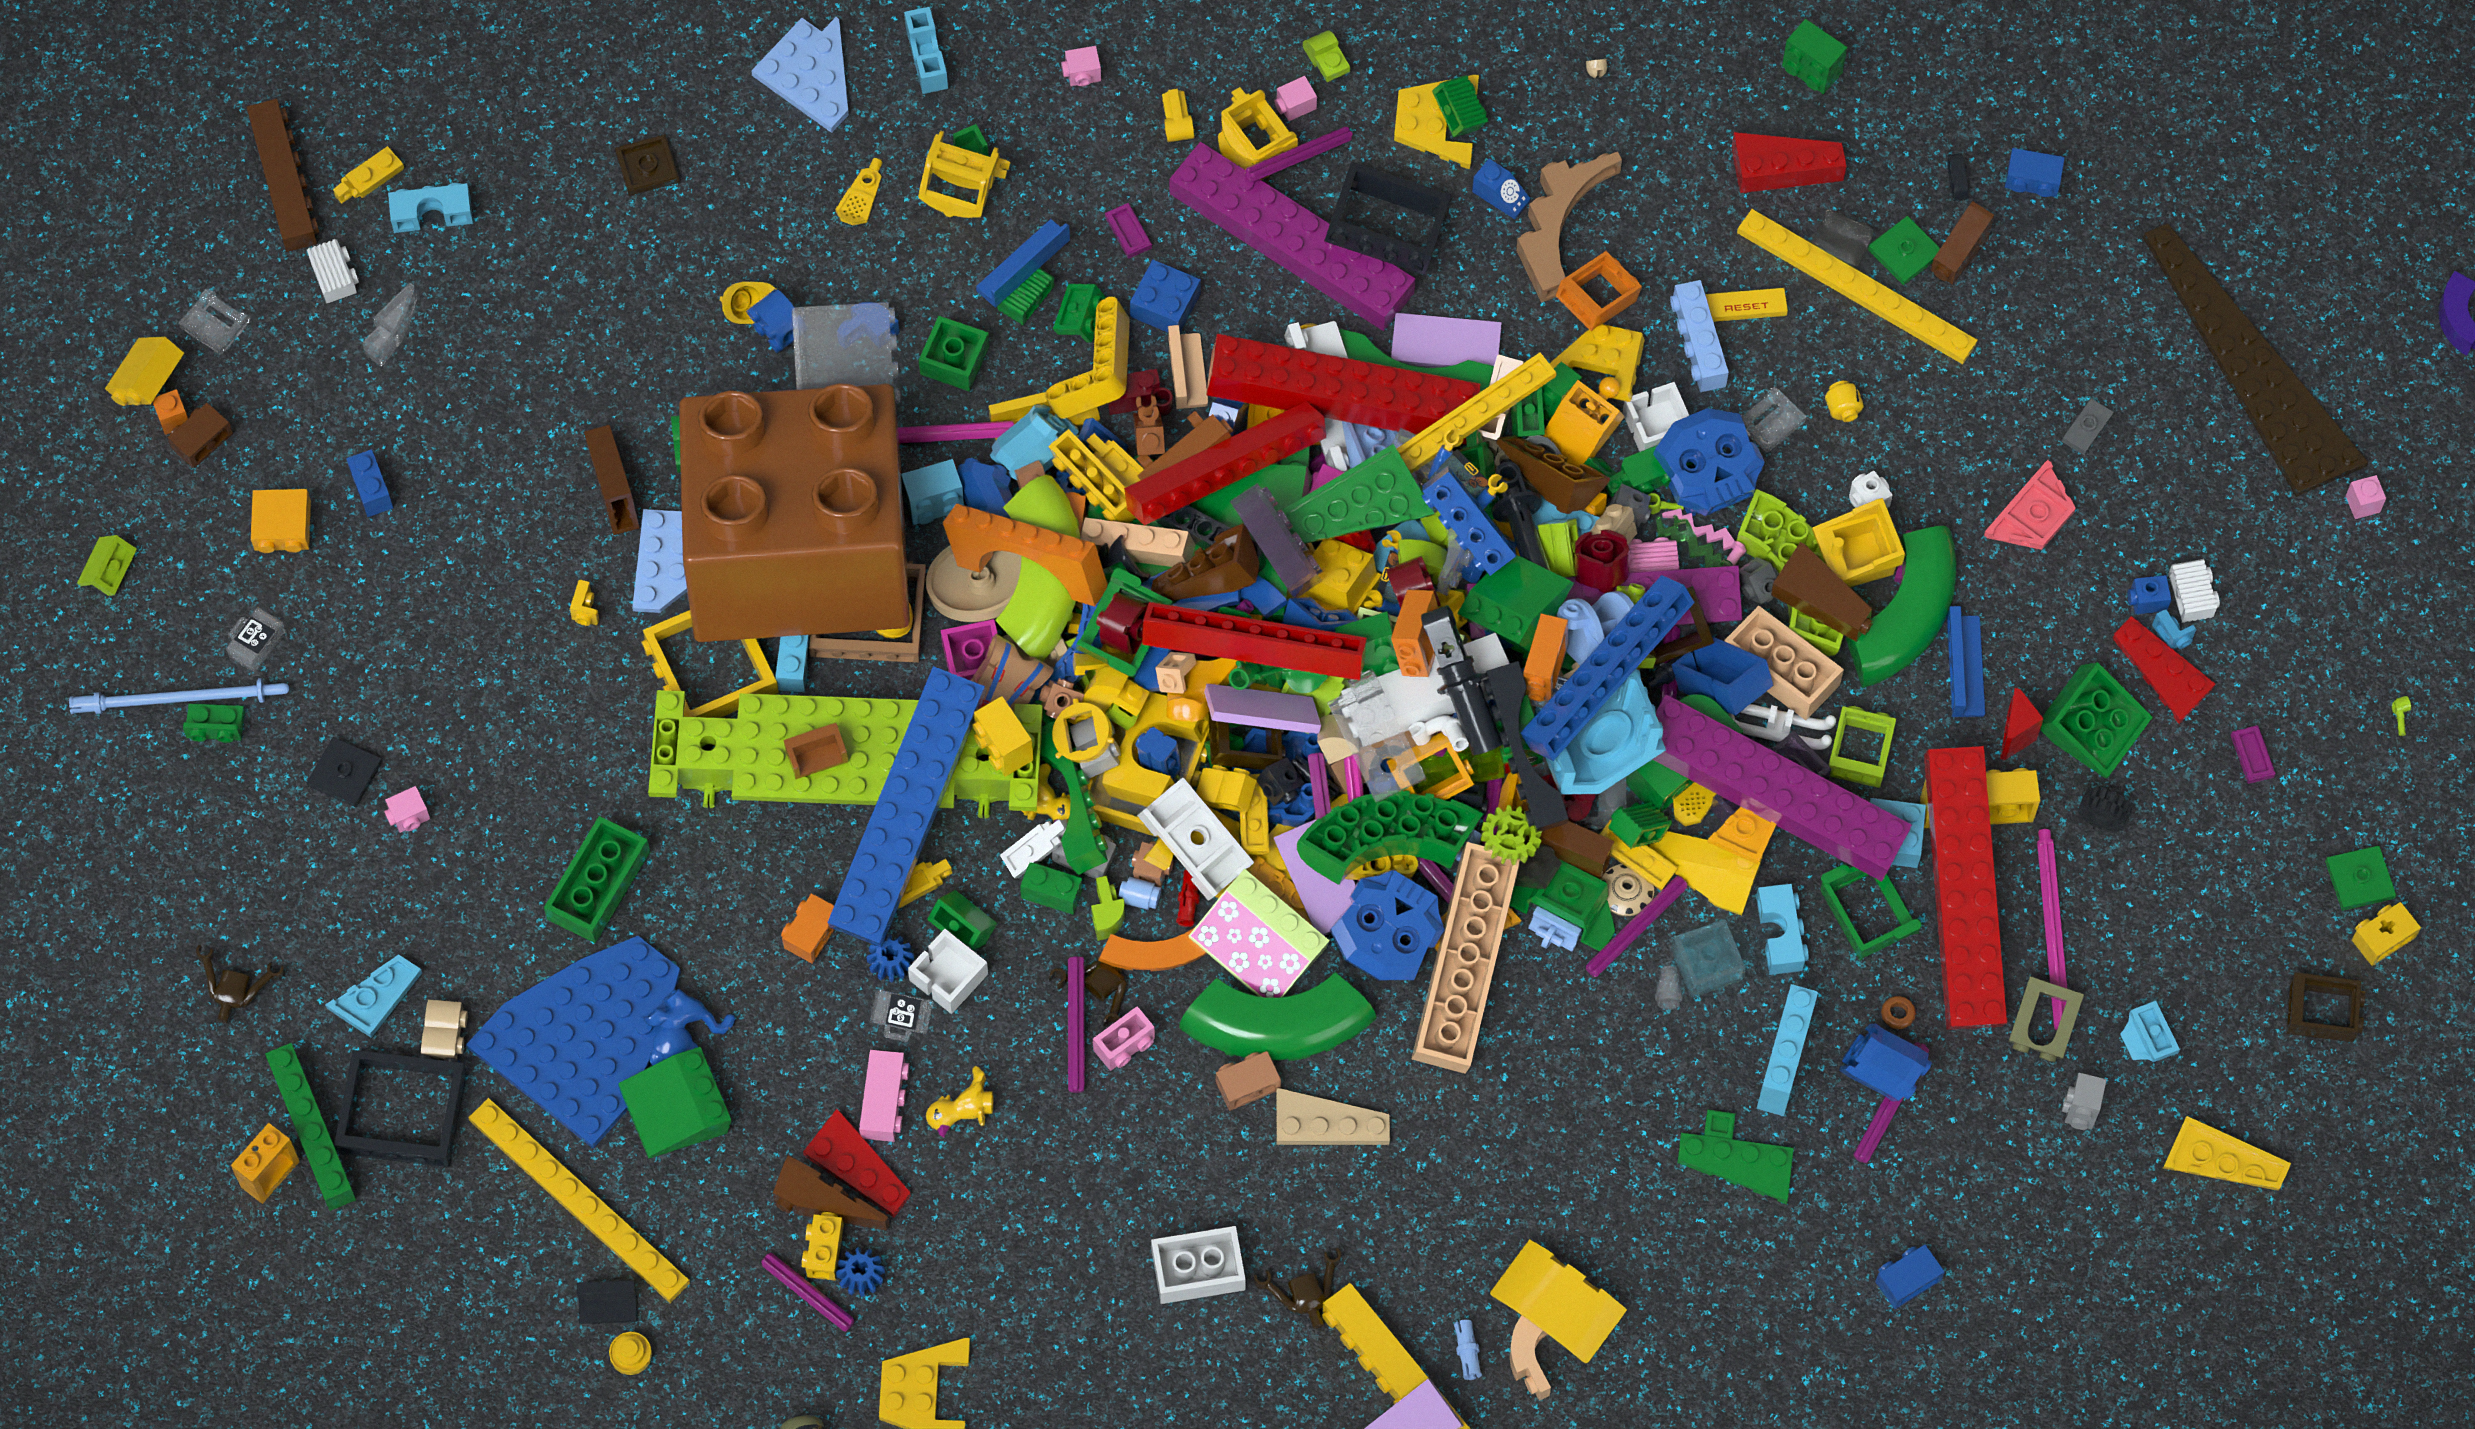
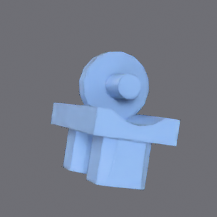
M1538 906L1533 913V918L1528 928L1536 932V935L1544 938L1541 946L1545 949L1553 943L1570 951H1573L1576 947L1582 930L1580 929L1581 927L1567 920L1565 921Z

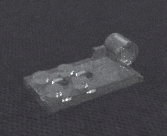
M1373 669L1362 673L1360 680H1348L1351 691L1327 703L1377 803L1425 780L1426 777ZM1375 733L1383 735L1385 738L1384 745L1380 748L1371 747L1369 745L1371 735ZM1386 758H1392L1397 763V768L1392 773H1385L1381 769V763Z

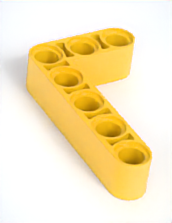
M1111 296L1103 299L1096 308L1093 370L1056 383L1045 393L1046 400L1061 419L1117 400L1126 391L1130 319L1116 297Z

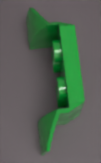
M1560 859L1550 865L1547 871L1517 881L1513 888L1509 906L1525 914L1528 913L1533 903L1583 928L1584 931L1580 942L1598 951H1601L1610 942L1615 933L1607 901L1608 883Z

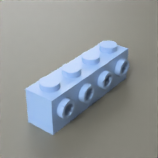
M1701 280L1675 285L1674 294L1670 296V303L1673 312L1677 313L1678 331L1685 340L1684 350L1686 357L1690 358L1692 363L1691 373L1693 380L1697 381L1700 392L1726 387L1729 372Z

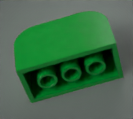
M1689 695L1679 700L1681 703L1743 735L1744 731L1713 699L1704 695ZM1650 760L1624 777L1626 784L1643 803L1652 802L1653 806L1660 809V813L1668 808L1678 795L1694 783V781L1654 760Z

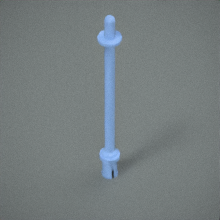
M258 678L257 685L112 697H105L101 695V692H95L94 695L70 696L69 707H72L70 709L71 714L83 712L102 714L106 708L253 696H257L259 702L263 703L265 695L286 694L289 692V686L286 683L264 685L262 678Z

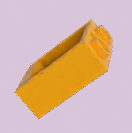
M1442 732L1431 737L1425 745H1416L1387 761L1389 769L1401 791H1409L1410 794L1425 796L1426 793L1434 794L1435 798L1447 800L1474 785L1470 776L1474 774V771L1468 759L1462 761L1458 754L1462 751H1455L1448 737ZM1447 748L1459 773L1417 794L1404 769Z
M268 1123L231 1164V1167L241 1188L263 1204L300 1161L291 1140ZM254 1146L259 1147L257 1151H252Z

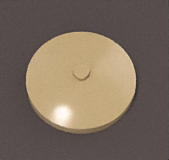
M951 545L948 546L934 559L927 572L926 588L933 606L944 616L957 621L979 622L998 617L1009 603L1017 586L1021 569V555L1006 551H993V556L981 573L957 566Z

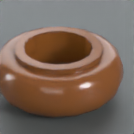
M1901 996L1887 999L1881 1009L1883 1021L1894 1029L1907 1028L1912 1024L1916 1015L1912 1002ZM1893 1007H1901L1905 1010L1906 1016L1901 1019L1895 1018L1890 1010Z

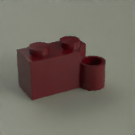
M1157 369L1128 373L1125 393L1117 400L1107 403L1109 415L1138 411L1136 397L1140 396L1141 404L1148 406L1151 403V395H1155L1156 401L1160 399L1168 401L1165 404L1156 403L1160 415H1168L1172 410V393L1167 388L1160 387Z

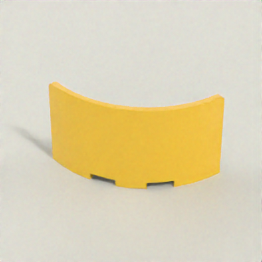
M1530 1239L1490 1292L1491 1296L1542 1329L1584 1363H1588L1627 1311L1626 1308L1602 1288L1598 1289L1587 1280H1584L1586 1276L1569 1264L1567 1266L1564 1265L1553 1253Z

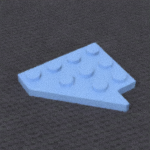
M835 17L821 32L801 18L751 71L752 76L832 133L849 115L839 19Z
M643 509L632 608L633 611L661 613L687 592L682 553V511Z

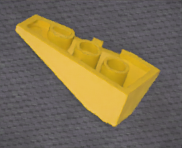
M1668 831L1659 843L1650 844L1649 847L1678 867L1675 874L1682 877L1689 887L1707 897L1708 901L1714 906L1742 916L1760 869L1762 857L1757 865L1708 843V840Z

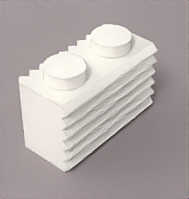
M334 239L333 241L307 249L326 303L357 293L354 284L359 283L354 268L348 269L346 262H349L350 258L345 246L340 248L337 239Z
M2204 559L2173 564L2169 571V577L2182 622L2214 617L2220 601L2217 591H2213L2210 583L2213 582L2212 571L2210 567H2206Z

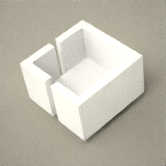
M1675 382L1652 389L1650 407H1647L1649 398L1647 391L1633 395L1630 402L1624 401L1622 413L1625 416L1631 433L1634 432L1633 438L1640 452L1658 445L1673 422L1689 416Z
M944 929L928 946L929 954L924 951L908 968L909 980L927 995L932 992L933 1000L952 1014L988 975V967L984 959Z

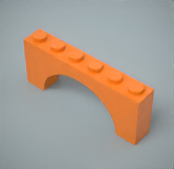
M957 503L943 521L949 543L959 567L981 573L993 556V551L1015 553L1038 563L1051 572L1064 585L1072 600L1094 607L1108 586L1095 543Z

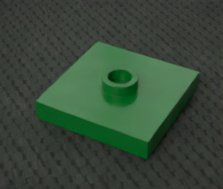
M1908 216L1868 246V251L1903 286L1931 265L1934 257L1940 250V247Z
M2380 846L2326 858L2325 863L2342 911L2395 899L2396 893Z

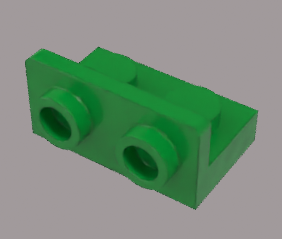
M1068 284L1053 330L1057 335H1080L1085 342L1092 343L1095 335L1096 308L1106 298L1105 295L1095 284Z
M189 704L187 722L183 723L186 738L197 742H202L206 739H217L224 743L241 740L245 709L243 706Z

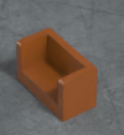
M836 723L783 740L795 779L848 762L847 751Z

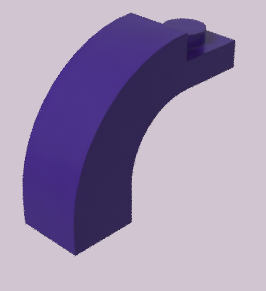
M2454 271L2440 300L2439 321L2449 342L2467 356L2472 348L2475 349V322L2468 311V303L2475 292V281Z

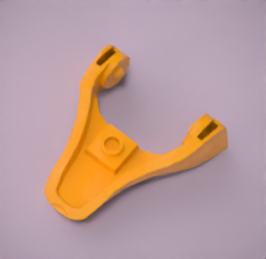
M1249 614L1253 619L1263 620V615ZM1227 658L1212 661L1196 660V664L1184 676L1186 691L1183 694L1167 692L1166 717L1173 721L1196 722L1202 720L1210 711L1204 693L1206 683L1227 686L1229 684L1230 672L1237 668V660Z

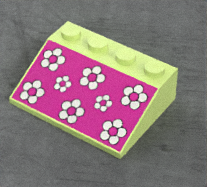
M1246 869L1231 883L1189 935V938L1254 994L1265 998L1284 997L1323 953L1329 943V940Z

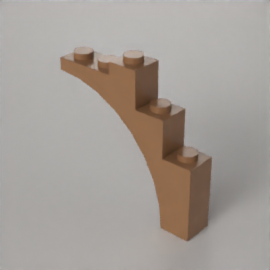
M1618 152L1602 154L1596 160L1587 163H1577L1570 169L1566 160L1559 163H1549L1541 169L1540 183L1547 197L1542 196L1529 203L1528 217L1536 232L1529 231L1521 235L1517 239L1516 248L1541 303L1556 298L1560 282L1565 278L1560 263L1558 247L1564 222L1573 207L1588 191L1602 181L1620 173L1622 159Z

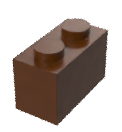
M206 403L201 408H196L191 413L190 418L182 425L176 426L167 438L171 449L194 469L225 442L233 432L229 422L212 406Z

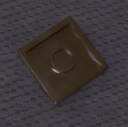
M665 134L615 147L616 156L629 196L680 183Z

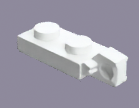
M1059 819L1053 824L1050 821L1045 824H1039L1000 855L1014 878H1019L1025 874L1029 862L1037 864L1059 847L1058 845L1062 843L1060 837L1063 836L1067 827V819Z

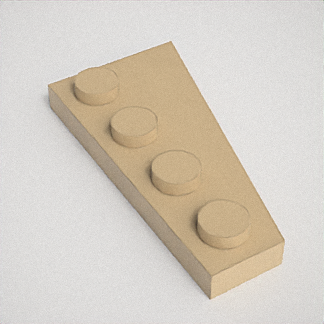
M1277 1088V1145H1389L1390 1143L1389 1114Z

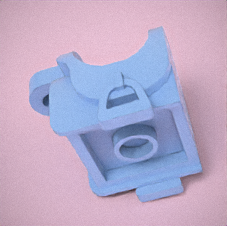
M1612 591L1602 595L1592 606L1585 600L1576 598L1566 601L1559 607L1557 617L1568 620L1569 644L1566 652L1580 666L1632 609L1634 603L1631 599L1620 591Z

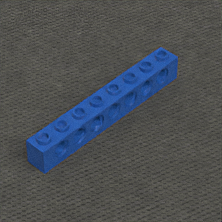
M1663 575L1657 579L1522 730L1520 734L1531 751L1552 761L1558 757L1695 603L1683 584Z

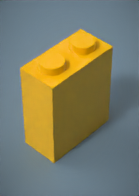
M166 337L138 338L105 389L112 394L111 398L122 406L151 404L184 352Z

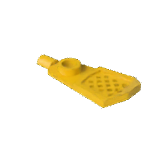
M873 158L869 168L861 170L852 186L847 190L836 207V213L842 222L851 225L868 222L881 180L879 169L883 162L880 159ZM865 178L872 179L870 183L863 182Z
M1694 782L1673 800L1674 818L1684 826L1701 823L1719 795Z

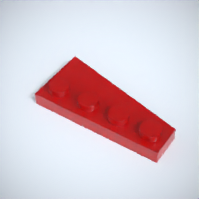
M2132 616L2115 632L2112 639L2130 662L2141 671L2143 679L2155 689L2159 699L2165 707L2168 706L2179 725L2214 689L2215 683Z
M838 1109L834 1111L803 1151V1155L892 1217L898 1214L911 1197V1192Z

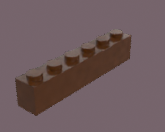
M277 99L246 106L286 252L316 245L315 234L319 233L316 218L310 219L309 212L313 211L310 197H304L302 191L307 189L303 173L298 174L296 169L301 167L297 151H291L290 145H294L295 142L291 129H285L284 123L289 122L285 107L280 108Z

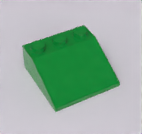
M1516 555V557L1491 576L1487 573L1470 590L1457 614L1472 625L1491 634L1496 633L1497 637L1530 652L1540 615L1545 614L1555 617L1574 583Z
M2096 662L2081 665L2042 716L2043 722L2040 731L2056 746L2102 777L2108 778L2153 717Z
M701 1047L675 1054L618 1083L648 1159L728 1133L731 1118Z

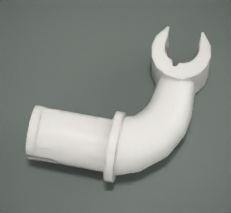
M1438 716L1426 723L1415 722L1409 727V731L1417 746L1425 745L1431 739V734L1440 731L1448 737L1455 751H1462L1469 744L1459 719L1451 716Z

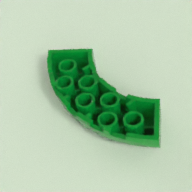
M1935 526L1902 534L1900 543L1905 556L1902 564L1901 585L1897 594L1884 610L1871 619L1873 624L1866 635L1861 634L1857 642L1846 637L1862 688L1880 683L1894 676L1895 673L1906 666L1911 665L1931 645L1942 628L1948 615L1949 607L1952 604L1956 585V557L1949 527Z
M1388 791L1387 794L1363 795L1354 798L1352 802L1341 807L1338 805L1332 808L1331 812L1321 819L1318 818L1298 840L1297 852L1306 865L1337 885H1340L1345 877L1359 866L1386 856L1412 855L1434 861L1451 869L1474 833L1483 813L1453 799L1449 802L1435 798L1434 794L1426 793L1424 796L1410 794L1409 791Z
M1336 972L1323 983L1309 991L1280 998H1265L1245 994L1216 978L1190 1005L1180 1021L1179 1029L1203 1045L1221 1050L1229 1056L1237 1055L1246 1058L1252 1053L1259 1052L1261 1054L1267 1051L1271 1060L1288 1059V1061L1309 1058L1310 1055L1322 1051L1328 1052L1344 1041L1351 1040L1376 1020V1014L1370 1003Z

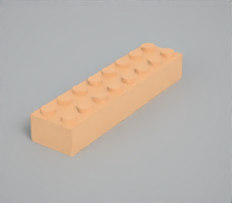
M1470 842L1466 843L1461 853L1444 923L1445 930L1441 935L1412 1054V1060L1466 1074L1471 1066L1520 862L1519 858L1516 865H1512L1511 860L1507 859L1504 864H1501L1500 856L1494 859L1491 858L1492 850L1485 851L1484 846Z

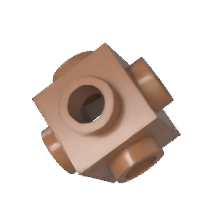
M1059 678L1058 682L1050 680L1048 686H1043L1039 700L1042 701L1043 709L1047 710L1045 714L1057 719L1065 708L1073 705V699L1077 698L1079 703H1081L1084 694L1080 690L1073 688L1074 683ZM1063 696L1062 700L1057 702V699Z
M1142 842L1140 850H1135L1132 858L1134 878L1153 882L1155 886L1162 888L1165 875H1170L1172 871L1173 859L1170 867L1165 871L1143 860L1146 853L1155 845V842H1150V844Z

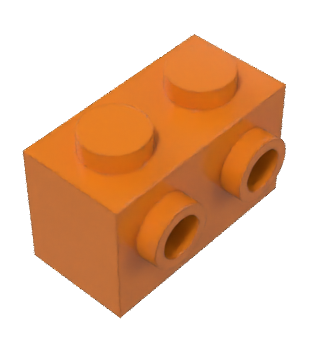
M812 893L807 901L802 900L796 910L797 916L792 923L788 922L782 931L781 937L784 949L813 964L835 930L830 928L827 923L834 905Z

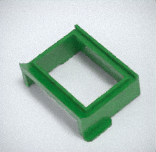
M1116 568L1081 639L1078 640L1075 650L1084 652L1108 664L1111 668L1135 679L1151 646L1142 645L1141 643L1131 664L1091 646L1100 629L1096 625L1097 617L1101 611L1106 610L1113 595L1119 592L1120 589L1148 603L1172 605V601L1141 586L1140 578L1120 568Z
M1841 865L1822 875L1821 893L1860 961L1864 957L1910 935L1919 934L1921 922L1919 919H1912L1886 874L1883 881L1876 878L1874 880L1901 926L1863 944L1834 892L1868 876V874L1855 867L1849 868L1847 865Z

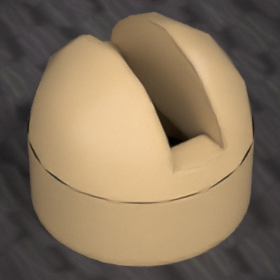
M1607 59L1586 61L1588 74L1596 78L1598 71L1599 77L1604 76L1607 71Z

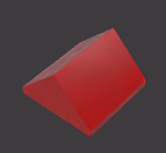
M2018 688L2014 689L2007 712L2000 756L2002 760L2008 759L2035 742L2043 722V717L2021 689Z

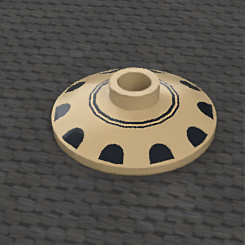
M1624 864L1613 866L1604 873L1601 879L1608 883L1607 901L1610 911L1617 915H1637L1653 900L1654 886ZM1629 883L1632 885V888L1627 890L1622 885Z

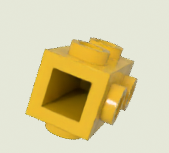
M824 1212L821 1215H814L813 1223L807 1224L806 1240L810 1241L808 1251H803L802 1267L806 1268L808 1278L836 1280L844 1226L842 1218L834 1213Z

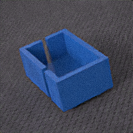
M1713 637L1714 644L1693 651L1699 672L1691 652L1685 654L1672 664L1679 691L1688 695L1707 696L1713 699L1724 711L1735 716L1774 686L1766 659Z

